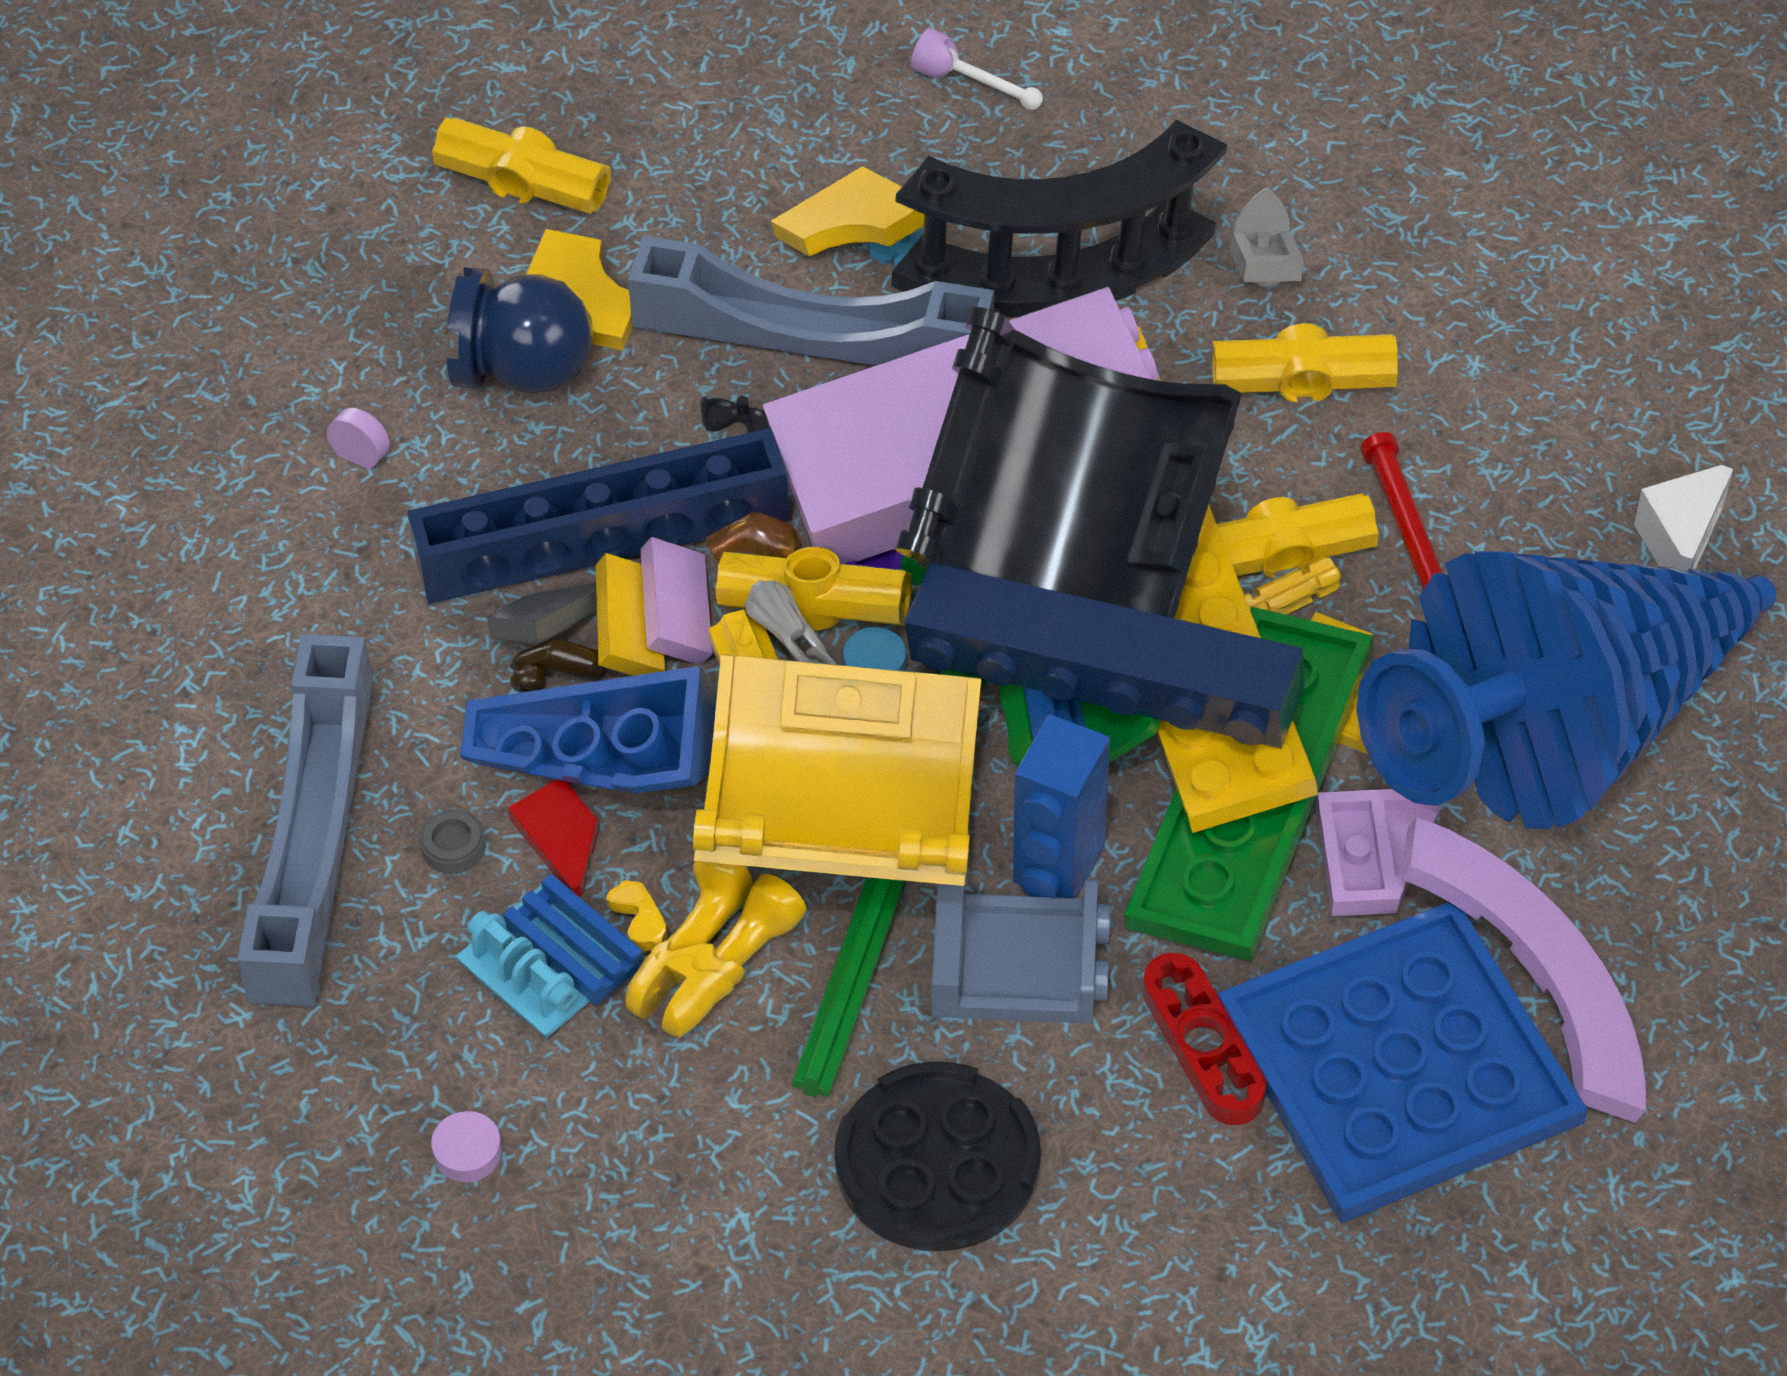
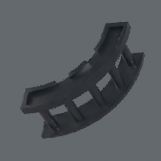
M1175 119L1160 136L1146 147L1125 159L1087 173L1048 179L994 177L964 170L927 156L896 193L895 202L924 214L923 235L893 269L891 286L904 292L939 281L994 290V309H999V313L1008 318H1018L1106 287L1110 288L1115 301L1129 297L1136 293V288L1155 280L1161 275L1165 278L1179 269L1196 255L1214 235L1216 222L1191 210L1194 183L1208 173L1226 154L1227 144ZM1156 207L1150 214L1146 216V211ZM1121 221L1119 235L1099 244L1080 249L1082 230ZM947 223L990 231L988 254L946 243ZM1014 233H1057L1055 255L1035 257L1012 256Z

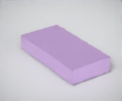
M651 537L640 549L647 649L695 664L704 663L713 654L708 637V629L711 628L705 554Z

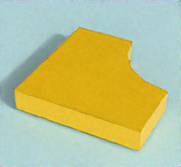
M862 166L771 220L775 236L780 241L807 256H812L825 249L848 243L875 242L890 247L922 228L924 214L895 202L896 193L902 186Z
M546 229L526 275L542 274L565 282L582 299L592 318V344L623 350L633 328L629 290L620 287L605 274L601 264L603 256L602 240Z

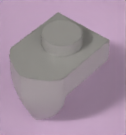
M1265 187L1244 206L1237 216L1232 230L1231 256L1243 282H1252L1261 286H1274L1284 281H1301L1304 259L1290 232L1288 214L1278 196Z

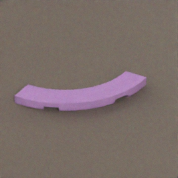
M1416 816L1407 829L1402 880L1426 889L1447 900L1475 920H1478L1482 915L1513 943L1509 950L1528 970L1542 992L1550 991L1565 1022L1561 1027V1031L1570 1057L1573 1087L1585 1106L1636 1123L1646 1111V1081L1641 1050L1632 1020L1621 994L1603 962L1586 938L1560 908L1509 864L1455 832Z

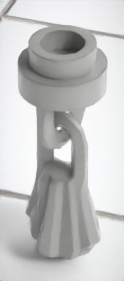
M759 580L751 586V591L744 605L746 613L771 631L796 661L837 665L828 655L823 642L803 618L788 586L776 582V580ZM802 635L812 646L805 653L794 642V640Z

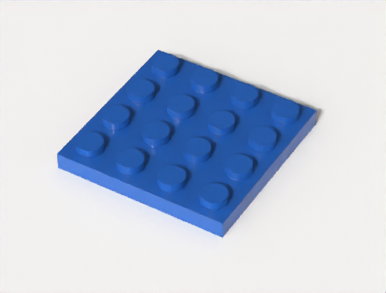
M1450 902L1218 993L1217 997L1266 1080L1265 1092L1340 1223L1359 1217L1585 1124L1588 1111L1585 1104L1465 912Z

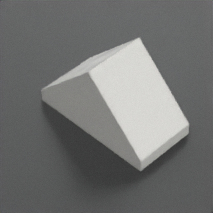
M1719 465L1641 489L1634 525L1658 566L1673 567L1682 571L1697 568L1724 508L1732 477V468Z

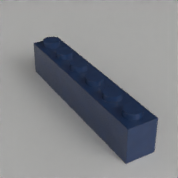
M933 562L929 565L904 622L911 660L921 662L928 668L938 671L950 669L982 677L996 685L1013 684L1038 691L1042 690L1045 694L1055 699H1076L1105 706L1112 712L1122 715L1134 713L1167 721L1180 729L1193 730L1197 728L1230 736L1234 740L1247 745L1264 744L1282 748L1305 687L1303 648Z

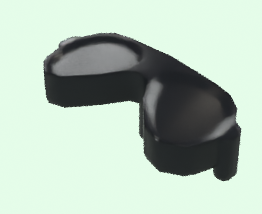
M745 396L738 397L736 403L722 398L708 399L707 397H702L700 400L702 424L707 431L716 432L736 422L743 423L746 426L747 433L769 428L764 410L749 407L748 398Z

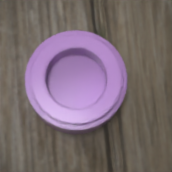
M346 408L342 410L327 428V438L335 453L339 457L367 469L373 468L388 452L390 447L388 434L383 425L370 413L361 409Z
M463 1111L452 1114L439 1123L432 1136L431 1146L435 1164L443 1175L454 1181L473 1182L480 1180L494 1171L500 1162L502 1145L498 1128L489 1117L481 1113Z

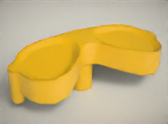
M625 880L608 892L606 896L607 906L613 912L636 915L627 933L629 940L643 952L652 951L657 944L666 941V923L642 883Z

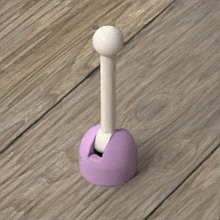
M928 28L916 44L910 66L912 70L928 77L939 78L955 70L1019 99L1025 109L1035 110L1042 104L1043 96L1037 88L1029 87L1023 89L959 60L958 49L954 41L946 36V34Z

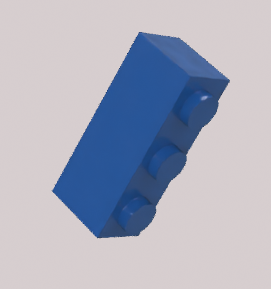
M1051 714L1047 715L1015 772L1013 883L1020 885L1031 897H1050L1052 899L1077 898L1084 886V881L1088 879L1105 847L1110 737Z

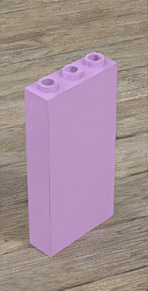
M1109 287L1009 320L1015 330L1064 354L1114 371L1159 380L1158 371L1149 348L1138 350L1135 342L1140 341V336L1130 308L1127 306L1119 309ZM969 334L763 404L769 428L772 429L787 473L789 485L813 547L831 550L838 556L840 564H846V562L854 560L857 562L895 549L900 531L908 530L913 510L908 506L915 487H923L958 377V373L952 369L958 349H965Z

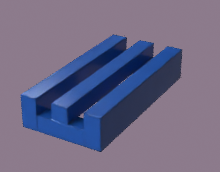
M550 874L541 881L542 889L537 894L531 890L522 897L523 905L518 910L511 906L503 913L506 929L516 938L526 937L531 941L533 949H540L546 955L548 966L558 974L562 972L568 973L573 978L575 989L597 1006L638 971L644 960L643 951L556 877ZM554 904L621 962L615 961L550 905ZM538 917L563 938L568 946L579 955H583L605 975L600 980L596 978L531 921Z

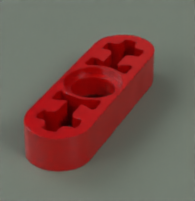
M1165 953L1157 956L1145 969L1143 998L1203 1105L1214 1119L1224 1124L1242 1125L1254 1120L1264 1106L1266 1080L1200 965L1193 958L1185 954ZM1171 976L1176 984L1185 982L1184 999L1189 1008L1181 1014V1002L1171 988L1162 989V979ZM1206 1027L1216 1031L1221 1036L1223 1042L1218 1048L1203 1052L1190 1047L1184 1037L1195 1028ZM1226 1063L1227 1075L1232 1084L1237 1089L1247 1087L1246 1099L1243 1101H1237L1236 1097L1232 1094L1222 1096L1224 1079L1219 1068Z

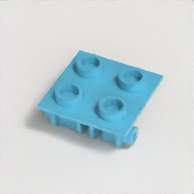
M542 885L534 890L536 894L542 889ZM521 901L514 908L518 910L523 905V902ZM554 904L550 905L615 961L621 962ZM481 911L468 923L467 931L472 935L471 943L455 956L456 961L544 1038H548L590 1002L575 989L573 978L568 973L562 972L558 974L547 965L546 955L540 949H533L531 941L526 937L516 938L507 931L505 919L499 914L489 915L486 911ZM538 917L531 921L596 978L600 980L605 975L583 955H579L568 946L563 938Z

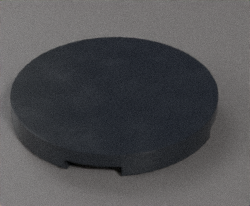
M939 1061L912 1064L879 1077L877 1085L858 1099L847 1115H843L835 1140V1171L841 1193L852 1212L864 1225L884 1239L907 1248L937 1252L964 1249L987 1241L1001 1233L1027 1207L1036 1189L1040 1174L1041 1148L1038 1129L1033 1116L1022 1099L1015 1098L1001 1085L978 1074V1068L953 1062Z

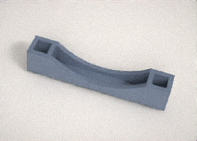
M642 236L628 278L632 327L875 366L970 334L965 325L971 307H983L994 311V290L939 281L928 283L913 290L885 296L841 297L814 294L787 288L756 277L724 261L700 244Z

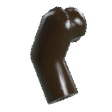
M553 639L517 653L510 664V668L514 670L510 683L514 690L520 693L542 690L545 687V676L556 672L596 682L601 677L604 667L598 666V650L560 639Z

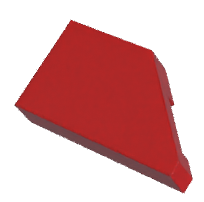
M556 779L507 807L509 819L552 874L580 898L583 895L584 880L591 853L594 852L599 832L598 822L567 781Z

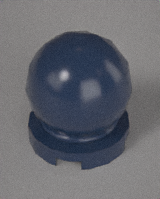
M464 267V276H457L455 280L447 322V330L459 331L458 359L447 358L449 381L453 387L478 389L482 387L485 376L490 373L504 387L531 394L555 391L580 373L592 347V318L582 299L565 282L542 274L512 277L496 287L493 275L489 269Z

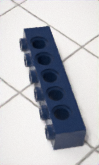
M771 428L407 511L415 559L428 604L595 566L606 553L624 559L641 555L640 549L651 537L682 546L790 521L787 473Z

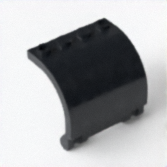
M971 307L965 325L970 331L965 349H958L952 367L958 373V377L923 487L914 488L908 507L913 510L908 530L900 531L895 550L918 561L917 564L926 569L933 562L1174 618L1179 608L1181 593L1192 557L1198 546L1199 534L1210 498L1216 487L1217 475L1229 436L1234 428L1235 416L1243 393L1226 384L1166 382L1097 366L1057 351L1015 330L1006 316L983 307Z

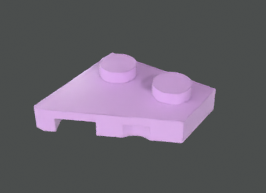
M1392 789L1318 793L1315 810L1331 917L1392 914L1398 912L1409 886L1408 882L1402 880L1407 829L1416 816L1435 824L1441 804L1438 806L1415 804Z

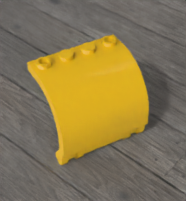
M721 654L704 810H696L693 836L694 861L964 886L970 839L968 823L981 678Z

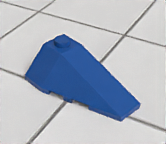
M701 666L469 700L466 704L460 757L463 760L478 765L633 794L694 786L709 774L718 688Z

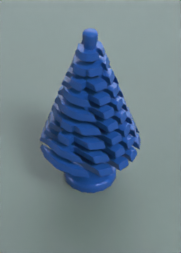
M1474 551L1475 554H1462L1445 563L1448 574L1434 573L1421 592L1419 600L1426 622L1411 618L1409 648L1394 650L1371 662L1361 679L1356 707L1361 739L1374 768L1392 790L1415 804L1438 806L1466 793L1473 782H1475L1480 800L1495 815L1509 823L1520 812L1525 828L1550 829L1555 822L1557 828L1579 820L1589 808L1591 811L1603 798L1609 787L1621 778L1627 768L1635 759L1637 760L1666 724L1678 714L1683 703L1693 697L1703 685L1702 681L1715 671L1737 640L1739 642L1758 622L1759 614L1772 608L1776 600V589L1773 583L1762 575L1744 578L1732 572L1717 571L1718 574L1699 569L1682 571L1673 567L1658 566V568L1639 564L1627 565L1532 554H1514L1502 551Z

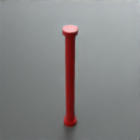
M1389 432L1375 433L1362 442L1360 450L1367 464L1372 463L1421 587L1424 589L1434 573L1443 574V571L1396 455L1399 452V446L1396 438Z

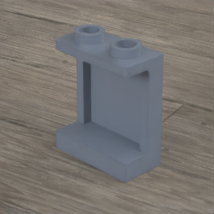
M1098 880L1084 881V896L1082 898L1055 899L1050 897L965 894V885L937 884L931 983L932 1017L1093 1024L1094 1000L1107 1001L1109 961L1095 960L1096 944H1109L1110 904H1097Z

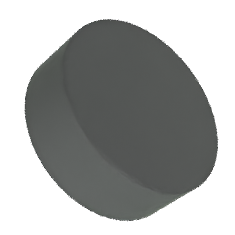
M447 810L437 813L426 821L420 831L419 842L422 857L428 866L438 872L445 874L465 872L477 865L484 856L486 840L483 826L474 815L468 812Z

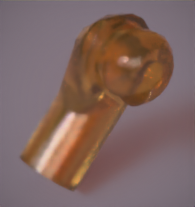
M760 512L750 513L706 537L709 550L718 563L723 552L742 553L749 550L760 556L787 558L791 553L802 549V542L794 527Z

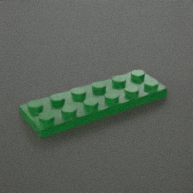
M1251 607L1250 612L1261 639L1303 648L1305 687L1292 720L1315 776L1317 790L1319 791L1359 690L1360 681L1374 652L1373 635ZM1176 789L1125 910L1124 920L1126 929L1252 962L1317 795L1192 833Z

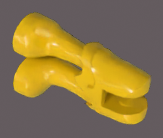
M695 861L693 875L699 888L700 896L683 924L668 940L660 942L652 949L631 979L625 996V1006L628 1011L641 1019L649 1018L676 983L681 986L665 1010L662 1019V1029L669 1035L680 1039L696 1027L714 1005L733 991L734 986L743 979L745 969L742 965L768 940L793 930L805 916L807 908L804 900L791 885L781 878L771 874H761L753 884L746 866ZM744 906L742 914L734 927L716 950H714V945L708 944L709 941Z

